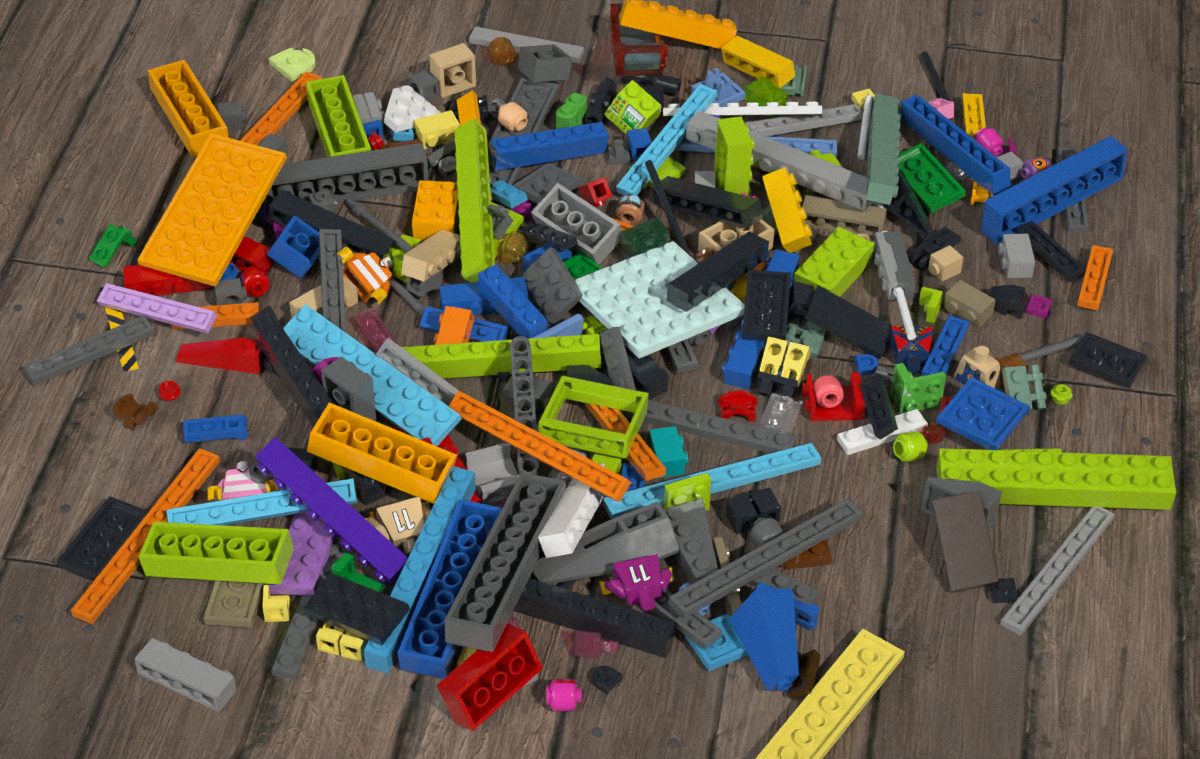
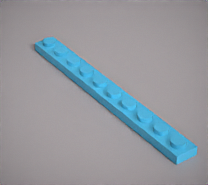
M809 443L627 491L619 503L609 497L603 498V506L610 519H613L657 501L664 507L665 485L707 472L711 477L710 494L817 466L821 464L822 458L813 444Z

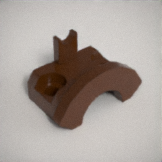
M130 393L124 395L113 405L114 414L124 419L125 428L130 427L132 431L134 430V423L141 425L159 409L155 402L152 401L146 406H141L135 401L133 394Z

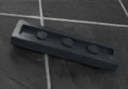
M533 221L522 223L521 227L515 232L517 238L546 248H554L558 252H563L578 244L576 236L534 223Z
M1030 221L1016 228L1015 234H1028L1032 250L1068 282L1085 275L1086 268L1036 223Z

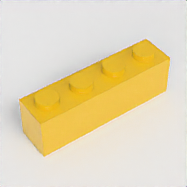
M736 36L721 47L725 64L780 89L795 77L792 60L744 38Z
M784 167L762 176L784 248L787 252L792 253L812 245L810 236H813L810 226L805 223L807 214L799 203L802 202L799 191L795 189L794 185H797L794 174H790Z

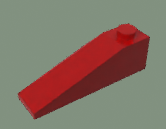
M235 338L182 344L176 357L177 363L260 375L264 368L263 351L259 347V339Z

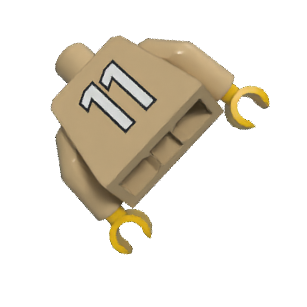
M419 496L379 507L376 510L375 517L371 511L369 512L370 517L365 519L395 547L403 546L406 556H410L431 512L430 502L422 503Z

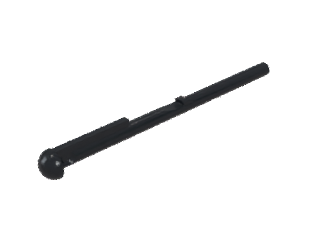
M648 160L645 162V166L677 245L691 256L652 160Z

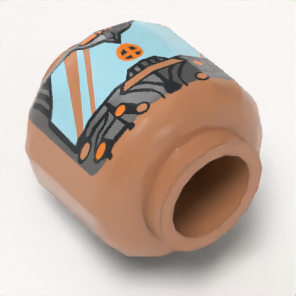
M632 194L621 197L616 209L617 218L630 225L640 222L644 212L643 200Z

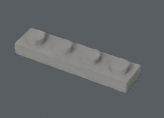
M389 338L385 340L375 355L378 358H382L447 406H449L459 391Z

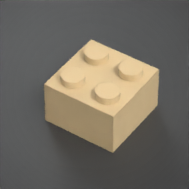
M465 43L429 55L430 74L439 81L441 98L476 86L475 55Z

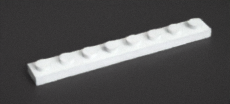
M767 102L766 106H759V103H747V107H739V103H727V107H719V103H712L704 113L713 115L822 114V106H818V102H806V106H798V102H786V106H778V102ZM668 104V108H663V116H674L680 109V104Z

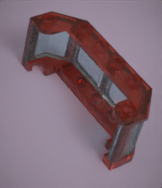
M623 3L610 4L611 48L615 75H663V69L666 68V57H668V46L664 45L662 35L620 25L619 16Z

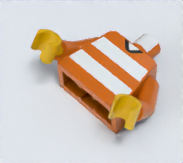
M344 247L337 253V255L343 258L342 263H346L343 267V275L357 287V294L364 304L374 297L380 305L387 297L390 288L388 280L392 276V273L389 271L393 267L392 260L389 257H384L380 260L375 253H353L348 247Z

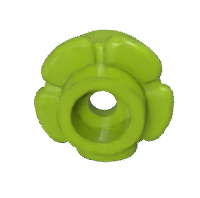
M1064 384L1055 385L1051 390L1052 400L1057 404H1066L1073 396L1072 390Z

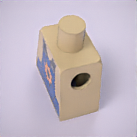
M978 346L961 358L954 375V379L964 386L973 377L1000 390V363L989 355V349L986 346Z

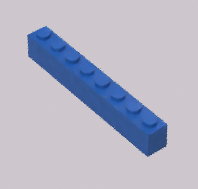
M918 94L901 101L902 121L992 195L1011 188L1010 168Z
M775 249L773 256L768 258L766 269L767 271L790 272L791 287L794 282V274L799 269L800 255ZM741 329V331L738 330L736 333L735 346L731 345L729 360L723 363L722 374H725V384L749 390L763 358L767 340L742 339Z

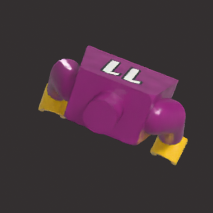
M658 554L613 563L614 579L611 577L604 582L599 581L602 594L614 593L620 598H624L628 605L640 604L641 608L647 611L655 607V601L662 598L661 591L665 590L669 582L673 580L672 567L660 569Z

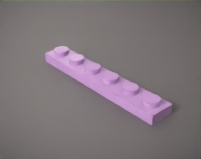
M108 283L104 286L97 300L101 306L145 316L146 318L206 334L209 333L217 317L214 311Z

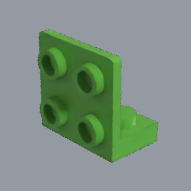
M904 363L895 364L890 396L899 414L916 409L921 410L940 406L946 374L940 372L913 378L911 372L907 371Z

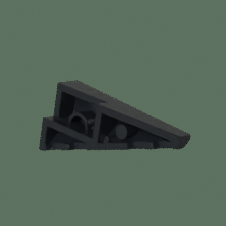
M899 169L896 198L892 197L890 205L883 204L884 208L928 240H936L938 238L904 172Z

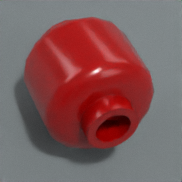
M251 266L246 268L241 274L240 281L242 286L246 287V294L248 296L261 297L269 290V278L263 268Z

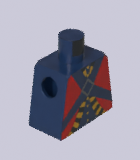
M891 326L889 343L895 363H904L907 366V370L911 373L918 372L920 367L925 366L929 358L933 327H914L916 338L909 340L904 326Z

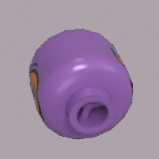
M1044 157L1026 160L1021 170L1022 178L1026 180L1052 166L1051 162Z

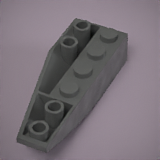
M657 501L613 518L584 532L572 554L549 558L544 556L537 561L532 573L536 580L548 584L614 573L613 563L658 554L659 560L679 553V546L670 519Z

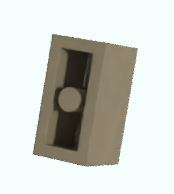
M960 280L945 293L943 309L963 320L969 321L971 325L979 328L993 315L996 299Z

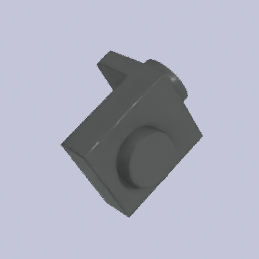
M490 204L488 209L493 214V238L500 240L514 220L508 215L509 211L505 207Z

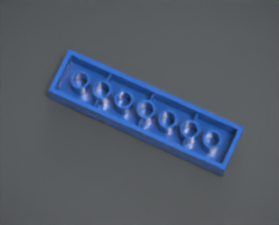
M1110 136L1021 181L1019 184L988 198L984 202L981 231L998 245L1002 243L1003 234H1015L1017 227L1030 221L1038 224L1065 210L1068 206L1071 207L1077 202L1123 179L1128 149L1114 137Z
M459 499L398 650L401 670L442 679L450 674L460 645L445 642V618L502 508Z

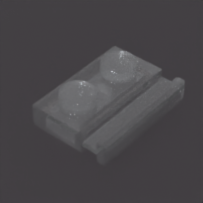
M771 393L759 427L791 435L803 401L795 402L793 398Z

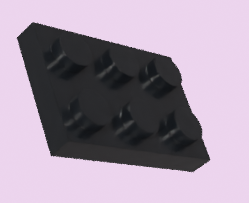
M1086 332L1070 357L1069 365L1131 388L1146 363L1148 355Z

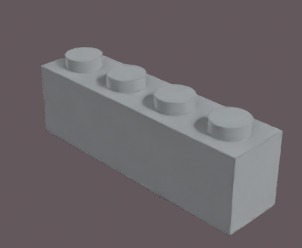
M152 638L135 657L137 673L217 712L223 709L236 692L234 676L226 670H219L207 661H200L185 651H179L164 641L160 642Z

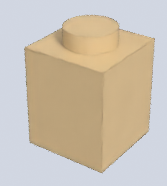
M947 246L930 255L928 270L933 276L943 282L961 273L964 257L953 247Z

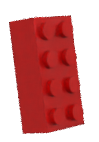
M507 623L494 652L477 649L436 686L454 722L474 731L540 672L543 667L527 632Z

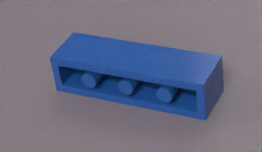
M496 264L478 274V290L520 336L530 339L547 330L546 318Z
M509 278L528 299L525 278ZM478 282L439 286L441 309L444 311L446 306L471 310L474 316L499 313L478 290Z

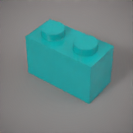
M676 426L650 429L649 448L666 468V474L662 477L684 475L685 465L689 464L687 451L682 449L684 448L683 437L678 435Z

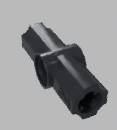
M624 67L621 75V82L624 84H629L633 80L639 86L663 85L664 93L678 96L680 92L681 79L662 75L655 68L643 71Z
M606 78L601 81L596 93H592L589 109L585 115V123L603 122L604 114L612 104L613 97L617 91V83L613 79Z

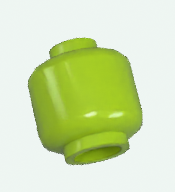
M917 431L901 433L893 443L894 454L903 462L922 459L926 455L928 448L927 440Z

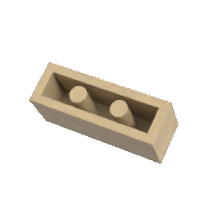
M343 275L345 309L358 303L357 287ZM321 285L289 302L291 318L305 304L322 315Z

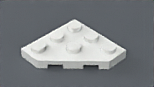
M409 85L402 86L392 91L384 123L394 132L415 128V119L441 112L413 90L412 87Z

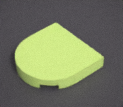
M289 48L270 57L269 64L293 82L299 79L306 71L312 72L314 70L315 57L307 49L294 50V48Z

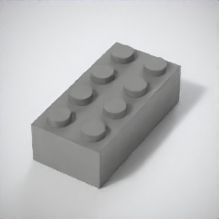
M559 183L552 188L531 212L535 223L576 236L578 244L571 247V249L578 254H585L597 264H600L624 237L621 225Z

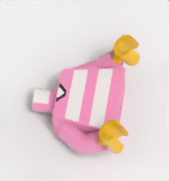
M241 461L237 463L236 469L226 472L225 478L217 486L208 487V500L221 501L222 499L228 500L281 490L274 484L273 481L275 479L269 480L264 484L254 483L250 479V464L246 461Z

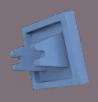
M715 68L714 72L709 70L705 80L691 85L692 93L700 84L717 90L718 96L712 103H719V107H727V103H737L746 97V92L723 72L720 73L718 68Z

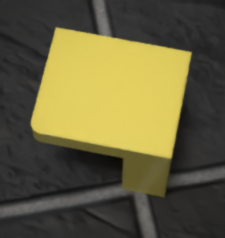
M264 585L263 612L265 622L289 621L290 597L288 595L270 596L269 585Z

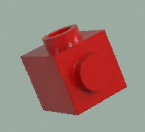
M605 177L578 187L583 200L591 205L593 204L594 207L605 204L604 200L612 197Z

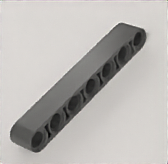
M519 336L515 337L510 344L515 420L537 431L531 345L526 337ZM522 388L528 389L526 391H520V389ZM529 408L527 411H522L521 409ZM517 449L519 475L523 472L540 476L539 460ZM527 468H533V469H534V470L531 471V472H526V471H524V470L527 469Z

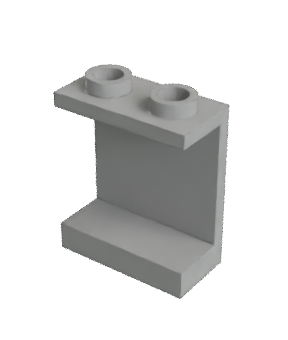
M502 443L465 453L466 469L475 473V486L482 498V504L494 505L505 502L519 477L510 457V444Z

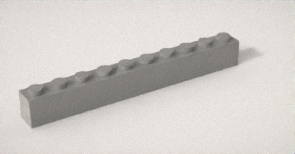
M698 111L687 123L686 139L716 150L717 120L719 118ZM749 131V136L753 137L755 148L752 150V166L769 173L785 167L790 174H794L797 184L863 211H866L873 202L865 200L867 177Z

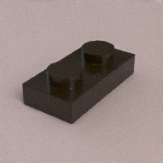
M815 649L798 656L799 676L792 682V686L787 692V696L793 701L811 694L821 656Z

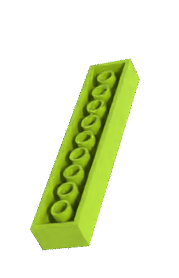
M940 448L937 460V478L982 482L1002 492L1000 504L1171 510L1176 495L1171 456Z

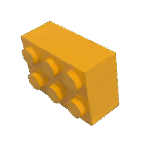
M419 180L412 219L414 238L425 241L442 229L456 234L459 217L458 186L456 182Z

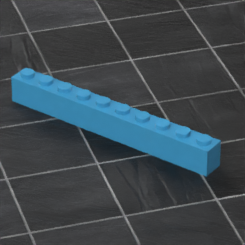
M452 466L390 595L393 598L408 603L410 610L383 646L370 640L368 641L364 649L366 668L387 674L390 673L459 499L470 501L476 490L475 473L473 471Z

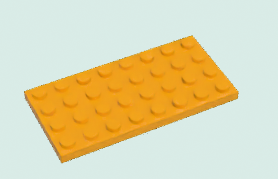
M210 133L138 258L139 265L216 287L287 159L286 153Z

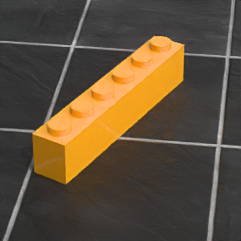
M624 0L619 16L620 25L719 49L735 38L737 32L736 25L732 20H720L709 14H697L692 10L683 11L672 5L666 7L655 1Z

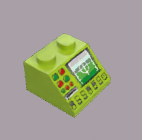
M632 80L618 93L604 116L627 135L628 130L647 128L660 116L662 105Z

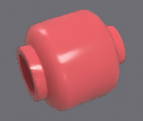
M825 375L814 382L815 400L821 407L833 408L843 400V389L837 378Z

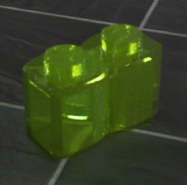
M760 77L744 87L746 92L745 100L748 103H759V106H766L767 102H778V106H786V102H788L787 93L781 88L774 86L771 81L764 77Z

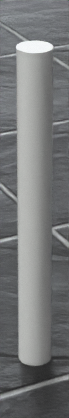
M871 95L865 97L857 158L860 160L865 159L873 104V96Z

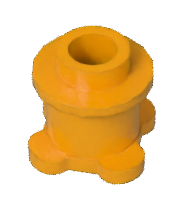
M975 181L971 196V206H974V202L984 203L988 198L993 197L984 187L977 186Z

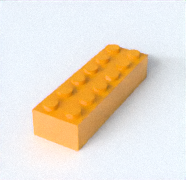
M185 59L147 70L151 91L191 157L198 156L210 133L229 138L226 124Z
M328 403L312 429L307 448L309 453L416 497L420 496L421 499L435 504L452 466L455 465L457 457L454 453L332 403Z

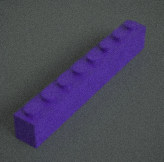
M274 437L255 456L258 462L257 468L265 476L270 474L275 479L273 481L280 490L284 491L286 489L291 493L289 497L298 506L303 504L308 509L306 513L315 522L319 519L324 524V530L330 536L336 535L342 540L340 544L349 553L353 550L358 555L357 560L365 568L370 566L375 571L373 573L374 576L381 583L387 582L392 586L399 579L408 558L282 442Z

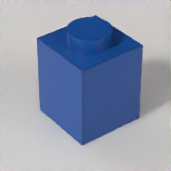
M647 128L627 131L629 154L632 161H637L652 143Z

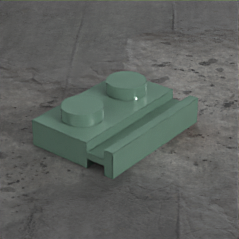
M794 65L795 77L780 89L776 87L775 94L795 96V93L804 96L807 66L798 68L799 65Z

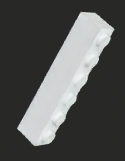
M572 478L538 536L546 558L573 553L603 499V494Z

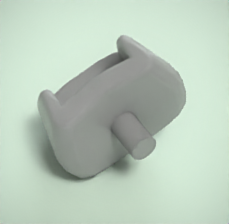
M448 156L438 162L439 173L445 176L448 172L456 171V158Z

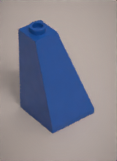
M791 588L755 589L730 617V621L767 691H785L792 686V682L799 676L793 591Z

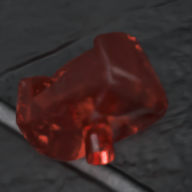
M933 422L931 426H923L921 429L927 443H940L944 439L946 430L941 425L936 426V423Z

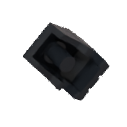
M1017 285L992 286L988 296L996 299L994 309L999 310L1004 316H1006L1008 310H1015L1017 312V319H1022L1029 301L1025 291L1026 288Z

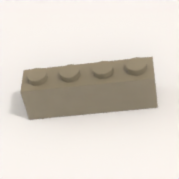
M805 195L802 207L807 214L805 223L811 229L834 232L838 227H841L856 235L866 234L871 239H875V232L884 230L886 208L869 206L866 211H863L838 200Z

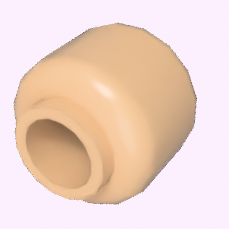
M510 102L501 106L498 120L509 131L516 132L522 130L527 125L528 115L517 103Z

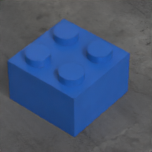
M294 215L267 255L302 279L320 254L319 232Z

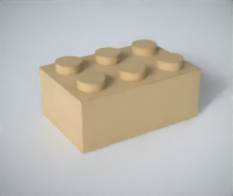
M762 219L748 229L718 222L699 232L698 252L707 247L717 252L748 231L769 241L768 250L773 248L774 229Z

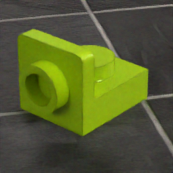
M926 287L921 288L919 304L924 306V312L927 313L926 322L935 323L941 307L943 291Z

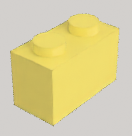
M452 110L414 120L415 136L421 140L424 149L443 145L454 140L455 129L460 126Z

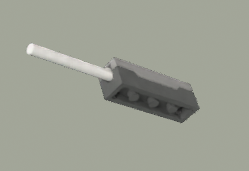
M900 231L875 232V240L871 242L875 243L874 259L875 265L879 266L878 276L879 279L882 278V291H886L888 300L897 299L907 338L913 340L916 338L906 299L914 298L915 279Z

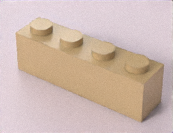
M442 229L405 253L401 274L423 282L434 276L438 271L460 257V235Z

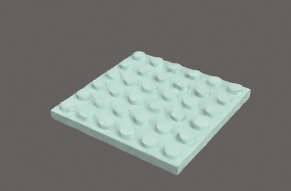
M674 241L574 280L583 295L579 301L608 329L620 327L624 345L638 358L647 356L744 315L745 304L727 288L719 290L712 297L707 298L688 312L666 301L668 283L698 264Z

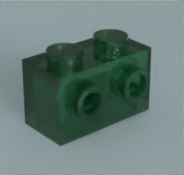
M658 218L621 231V248L630 258L646 253L654 248L664 247L666 243H670V231Z

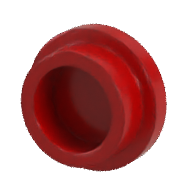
M373 132L370 133L367 139L372 150L383 149L382 144L384 142L379 134L375 135Z
M168 380L160 385L158 394L162 400L172 401L180 396L181 389L175 381Z

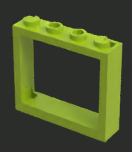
M562 376L539 421V433L568 447L627 459L647 413L649 393ZM565 399L635 413L626 434L556 420Z

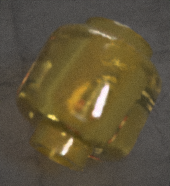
M518 232L506 233L500 240L497 253L505 263L519 262L522 260L527 249V242L524 236Z

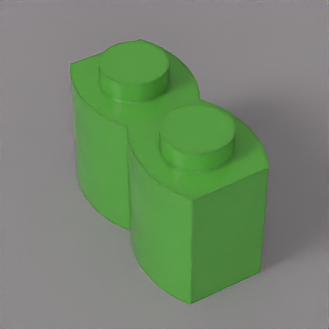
M573 93L567 97L565 104L560 106L556 112V129L579 126L585 122V115L587 113L586 96Z

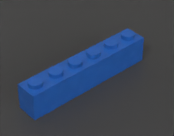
M598 122L491 139L488 159L494 171L601 154L606 152L609 134L603 123Z

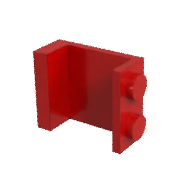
M851 373L849 385H841L844 393L843 400L833 408H823L816 402L812 376L807 374L806 383H802V396H806L804 410L809 412L810 421L863 420L865 401L860 387V373Z

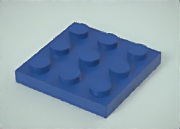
M971 377L937 416L936 423L989 450H998L1028 414L1030 406Z

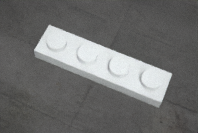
M918 409L896 415L895 419L898 430L881 440L875 437L872 424L839 433L837 441L845 453L850 455L894 441L901 433L926 431L928 423Z

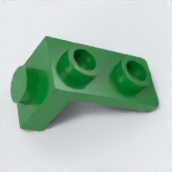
M110 223L90 255L89 260L106 268L122 241L133 247L137 239L131 236L132 231L121 225L118 228Z
M345 552L340 559L333 563L331 568L333 574L380 593L386 591L385 585L355 572L352 555Z

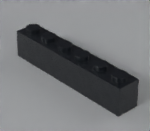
M671 176L661 180L670 206L674 210L748 229L763 218L760 199ZM652 186L655 205L662 206L656 190Z
M281 190L270 204L268 220L284 227L295 215L318 232L320 229L341 230L342 249L348 247L353 253H375L380 260L387 257L393 249L394 239L286 191Z
M748 231L668 283L666 301L688 312L734 280L739 279L748 270H752L760 263L766 261L769 255V241Z

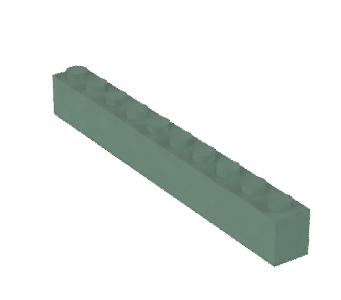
M875 93L870 118L865 200L890 205L892 197L896 198L898 192V156L900 150L898 148L900 143L901 106L898 105L897 97Z

